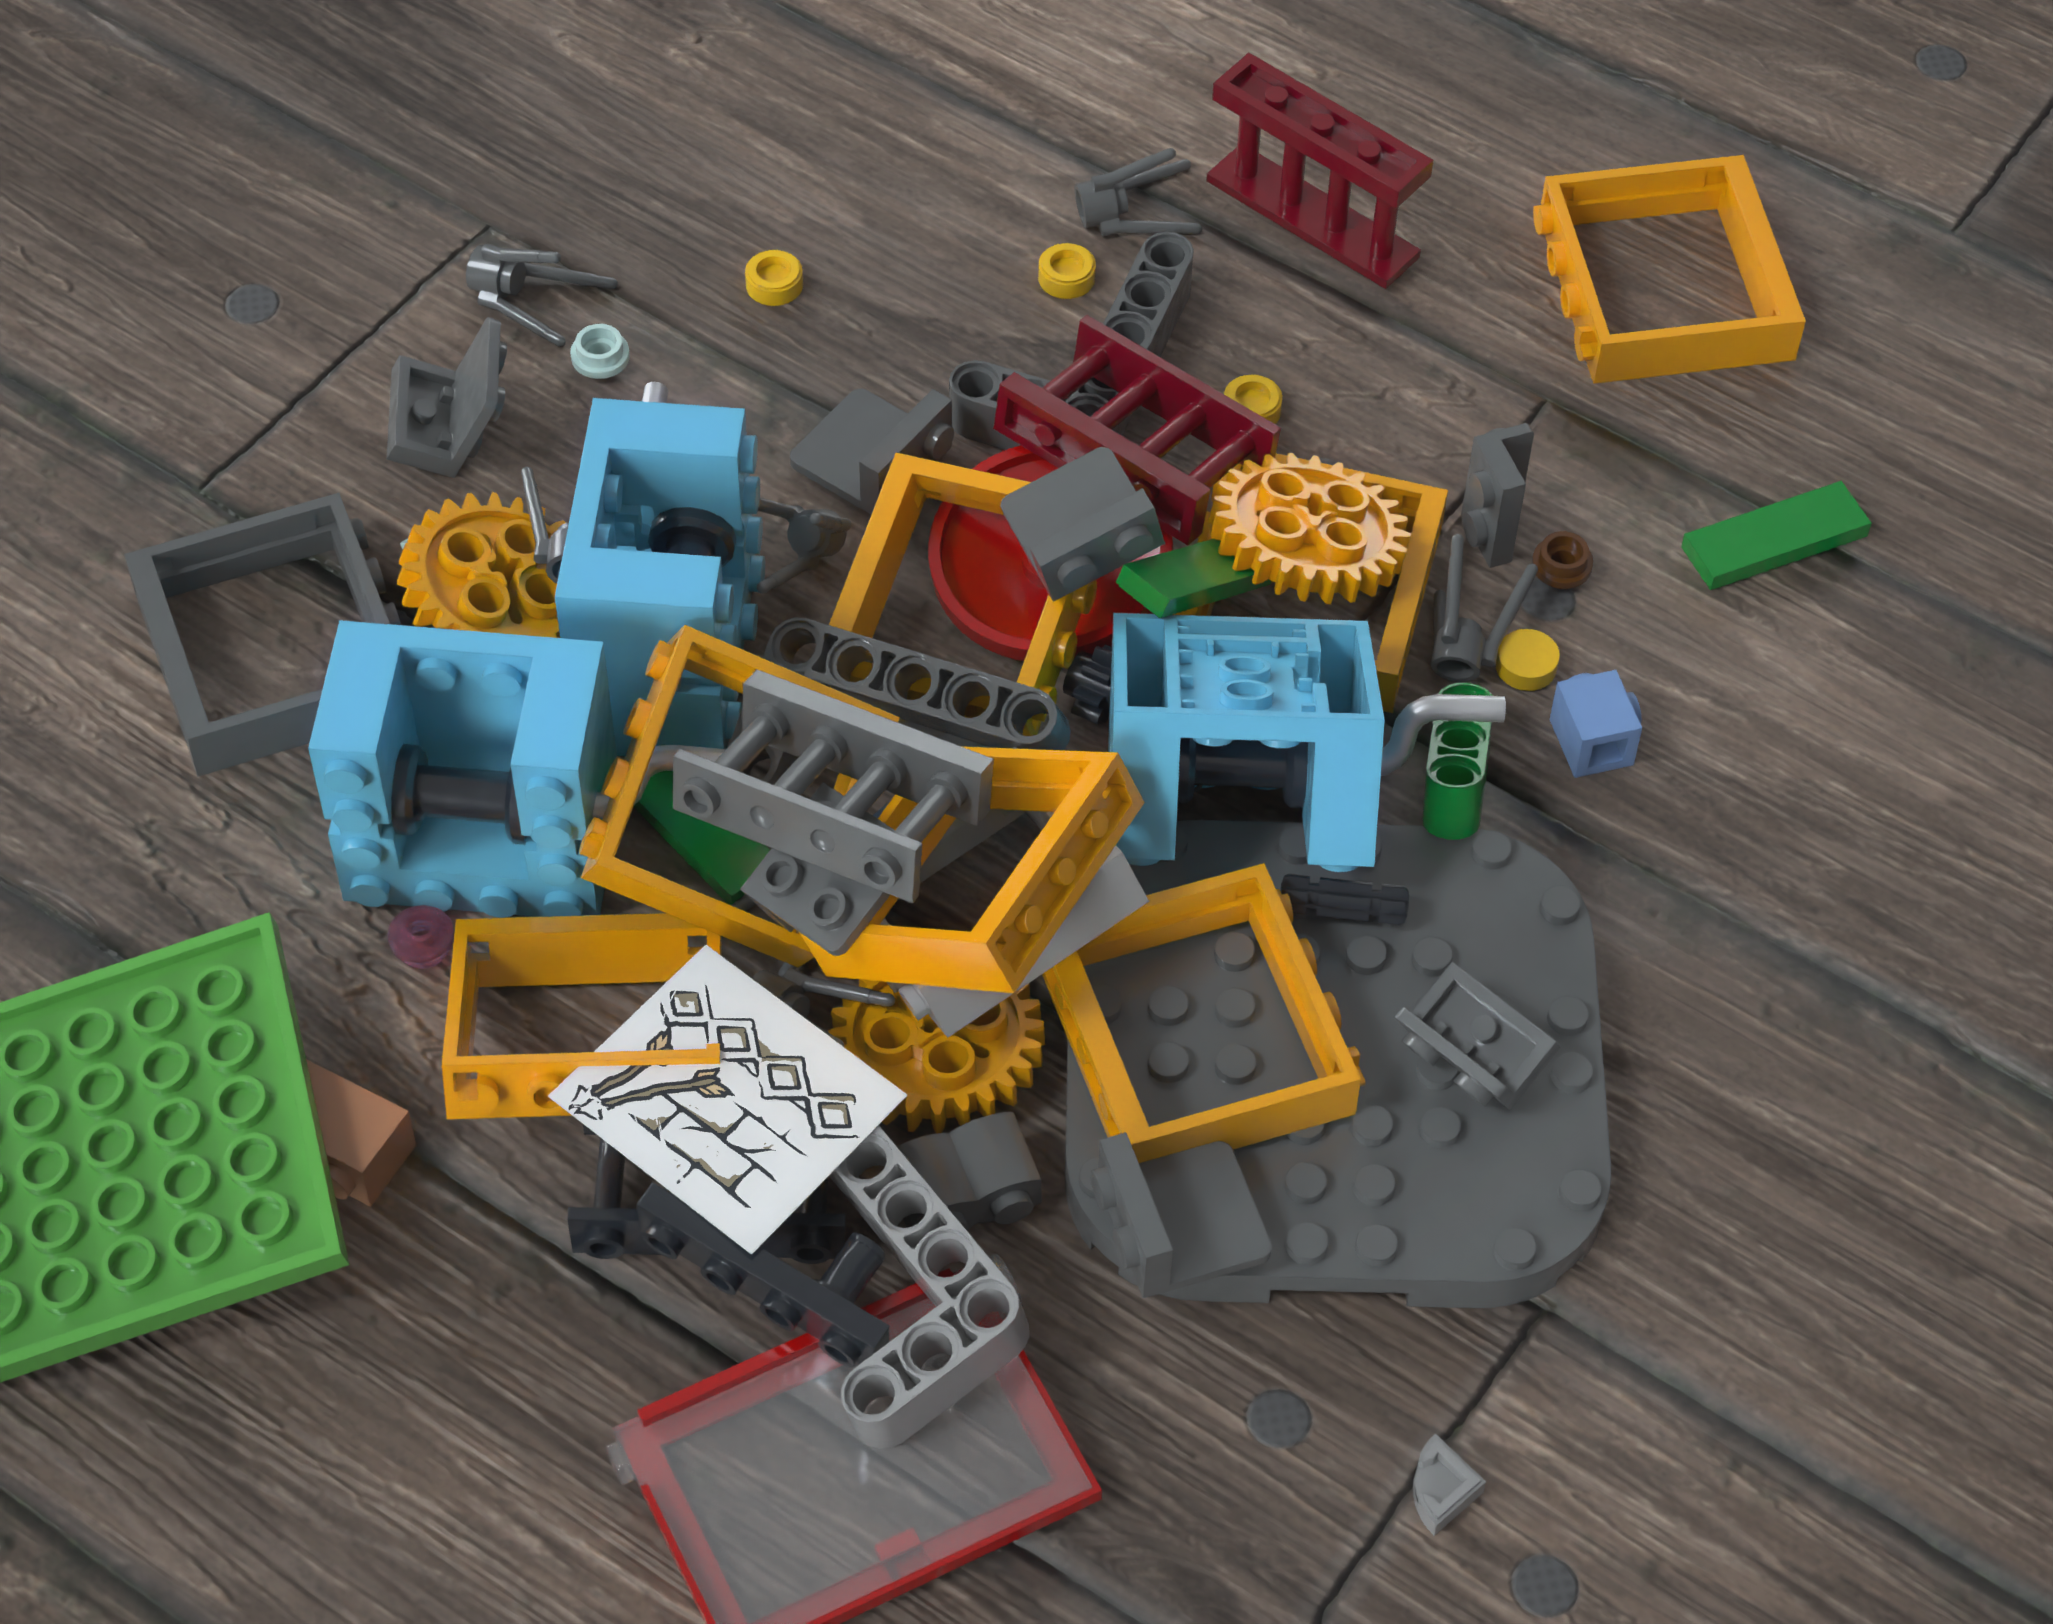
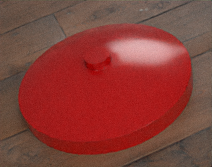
M1020 445L997 453L972 469L1033 482L1058 469V467ZM942 501L930 530L928 560L933 586L943 610L953 624L978 645L998 655L1024 661L1049 595L1003 514ZM1161 530L1165 544L1133 561L1174 550L1173 537ZM1123 566L1096 579L1097 589L1093 606L1088 614L1081 613L1075 629L1077 635L1075 656L1080 651L1093 655L1096 646L1103 648L1106 644L1112 647L1113 613L1152 614L1150 610L1116 583Z

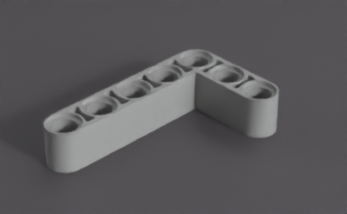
M878 1125L829 1177L936 1306L928 1314L854 1368L845 1378L842 1385L841 1402L859 1438L869 1446L884 1449L893 1448L906 1441L1017 1357L1026 1347L1030 1335L1029 1323L1012 1284ZM872 1166H884L879 1175L871 1179H859V1175L865 1169ZM910 1214H925L919 1224L913 1227H897L901 1220ZM952 1262L966 1263L965 1268L953 1277L943 1278L937 1276L944 1266ZM1002 1311L1008 1313L1006 1319L995 1327L983 1328L978 1326L981 1319L991 1312ZM936 1354L951 1355L950 1360L944 1367L936 1371L921 1370L928 1358ZM884 1396L894 1398L887 1410L874 1415L864 1413L872 1400Z

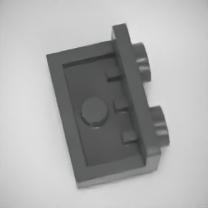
M1528 423L1509 428H1496L1486 434L1475 436L1473 439L1461 516L1467 541L1472 547L1480 549L1489 568L1512 562L1534 432Z
M1453 962L1450 963L1412 1012L1402 1007L1395 1015V1018L1408 1031L1402 1042L1432 1066L1442 1057L1459 1070L1460 1073L1453 1082L1484 1107L1492 1098H1495L1507 1109L1511 1110L1561 1048L1553 1038Z

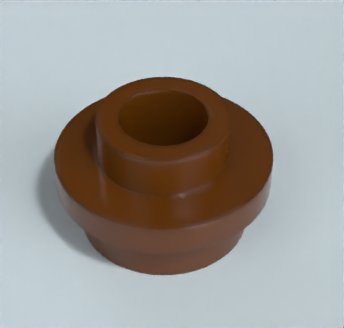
M1559 531L1548 535L1537 545L1533 553L1532 563L1537 565L1538 572L1536 576L1543 583L1554 588L1571 589L1582 585L1589 579L1593 568V556L1588 544L1582 537L1572 532Z

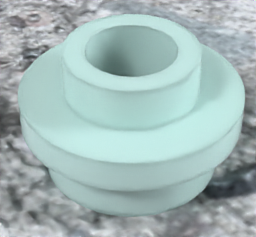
M593 324L583 328L577 334L570 351L574 368L580 374L594 379H604L617 375L627 366L630 358L627 341L616 328L607 324Z

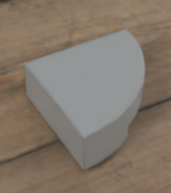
M1434 1434L1428 1440L1420 1453L1413 1479V1498L1422 1522L1433 1536L1484 1493L1486 1481L1437 1434Z

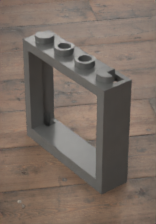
M340 493L124 554L134 592L197 777L310 743L323 689L209 722L166 598L335 550L362 622L401 625L394 603L382 605L379 594L386 593V587L376 557L365 560L362 550L369 548L362 520L359 518L349 519Z

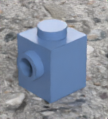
M1617 670L1598 674L1582 673L1568 680L1557 682L1549 720L1574 778L1634 765L1642 732L1641 710L1633 692H1626Z

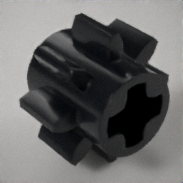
M1106 644L1103 648L1096 646L1093 655L1080 651L1068 668L1063 683V693L1076 698L1071 713L1095 724H1098L1099 721L1106 723L1110 714L1111 646Z

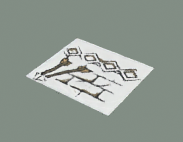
M705 945L594 1052L706 1049V1044L720 1043V1064L579 1066L548 1097L752 1255L907 1097V1094L708 945Z

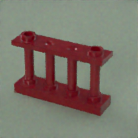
M1249 52L1213 83L1212 100L1239 115L1237 147L1207 173L1206 182L1384 289H1387L1420 258L1421 249L1395 234L1399 206L1431 177L1433 159ZM1261 129L1285 143L1282 167L1259 154ZM1306 156L1330 169L1328 194L1304 180ZM1352 183L1376 196L1374 221L1349 207Z
M1085 315L1079 321L1073 363L1044 387L1037 386L1016 372L1000 383L993 428L1058 468L1099 447L1109 448L1114 453L1135 491L1144 489L1155 508L1160 529L1187 546L1203 532L1211 487L1237 464L1244 465L1245 460L1255 462L1262 467L1265 455L1270 454L1275 458L1281 427L1089 315ZM1094 377L1119 393L1093 415L1088 416L1064 401ZM1140 406H1143L1167 420V422L1138 446L1113 431V429ZM1192 435L1216 449V451L1187 475L1161 458L1187 436Z

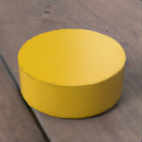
M1062 243L1051 246L1039 258V284L1046 293L1056 298L1074 299L1081 297L1094 286L1095 258L1090 251L1080 245Z
M768 250L753 256L745 268L746 290L749 296L756 302L768 306H780L795 300L803 289V270L800 261L794 255L781 250Z
M1243 375L1235 378L1226 386L1224 395L1274 424L1278 422L1281 416L1282 392L1275 382L1260 375Z
M1519 629L1512 631L1503 638L1499 646L1496 671L1499 677L1513 688L1525 691L1542 689L1549 685L1556 676L1560 658L1558 646L1551 637L1538 630Z

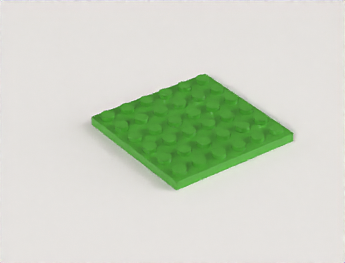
M270 912L0 1002V1382L350 1265L279 927Z

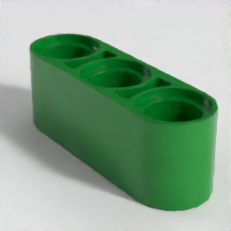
M1471 683L1447 685L1438 693L1493 696L1488 689ZM1433 721L1426 766L1422 816L1423 827L1432 835L1448 840H1460L1470 837L1478 831L1481 822L1489 762L1492 722Z

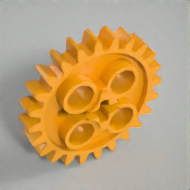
M1288 453L1286 463L1280 464L1274 457L1267 454L1264 456L1262 467L1255 462L1245 460L1242 472L1230 469L1226 482L1219 481L1208 520V522L1213 523L1210 537L1221 541L1218 553L1224 556H1235L1232 567L1235 571L1251 568L1254 570L1252 583L1255 585L1269 579L1276 582L1274 590L1277 595H1281L1288 588H1293L1297 590L1300 601L1306 602L1310 592L1318 593L1326 604L1332 603L1334 593H1340L1347 601L1352 603L1356 600L1358 590L1373 597L1376 595L1379 584L1389 587L1394 574H1400L1411 533L1405 531L1408 518L1396 514L1399 502L1397 500H1381L1385 489L1382 485L1365 487L1363 485L1365 478L1363 472L1348 477L1342 474L1343 463L1337 462L1330 469L1323 468L1319 457L1313 455L1309 465L1301 464L1293 453Z
M492 492L487 505L481 506L472 493H467L462 508L448 498L444 500L439 514L428 509L425 512L421 525H413L398 564L402 566V569L397 579V585L407 588L402 605L404 607L418 608L413 621L414 626L423 627L432 624L435 628L560 638L555 603L557 584L548 577L546 573L547 564H538L533 560L535 539L530 516L523 512L522 498L516 497L510 508L502 507L498 494ZM542 507L543 515L545 516L546 508ZM561 520L550 526L546 524L548 538L550 539L552 534L566 522Z
M859 980V987L892 994L896 1000L895 1004L891 1007L842 998L843 1007L832 1008L833 1029L828 1030V1032L844 1043V1048L907 1094V1097L882 1123L888 1125L899 1114L906 1115L908 1132H914L922 1119H931L937 1134L943 1132L946 1118L955 1117L959 1125L962 1126L970 1122V1113L978 1111L984 1117L995 1114V1100L1015 1106L1017 1104L1016 1086L1031 1088L1033 1085V1068L1042 1067V1046L1045 1045L1044 1021H1041L1039 999H1030L1029 983L948 1038L928 1014L917 1020L904 1002L899 991L894 993L887 982Z

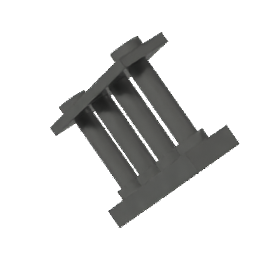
M756 669L743 683L742 733L718 759L713 762L682 749L673 756V809L913 903L919 896L922 856L921 842L945 814L978 826L990 811L994 759ZM767 745L799 757L774 785L742 773ZM825 768L858 780L834 808L801 796ZM885 791L918 803L894 832L861 819Z

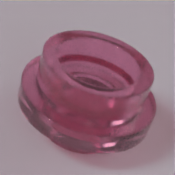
M420 905L405 909L390 923L388 929L390 949L398 959L410 967L419 969L433 967L446 957L453 945L454 930L452 922L446 913L432 906ZM418 931H429L422 936L412 935Z

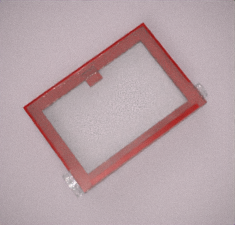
M996 1253L988 1256L1012 1284L1024 1310L1020 1293L1006 1264ZM950 1268L939 1272L937 1276L943 1278L953 1277L963 1269L952 1273ZM915 1283L861 1309L890 1326V1342L936 1306L918 1284ZM1002 1311L991 1312L981 1319L978 1326L983 1328L995 1327L1006 1319L1008 1313ZM809 1333L800 1335L638 1409L637 1417L612 1428L616 1442L605 1446L609 1460L621 1485L623 1486L636 1480L705 1624H841L1102 1500V1489L1024 1350L906 1441L893 1448L879 1449L869 1446L861 1440L841 1402V1388L844 1380L860 1364L856 1363L854 1367H847L836 1362L820 1348L818 1344L820 1340ZM936 1354L926 1360L921 1370L936 1371L948 1363L951 1355ZM889 1396L878 1397L869 1403L864 1413L869 1415L879 1414L889 1408L894 1398Z

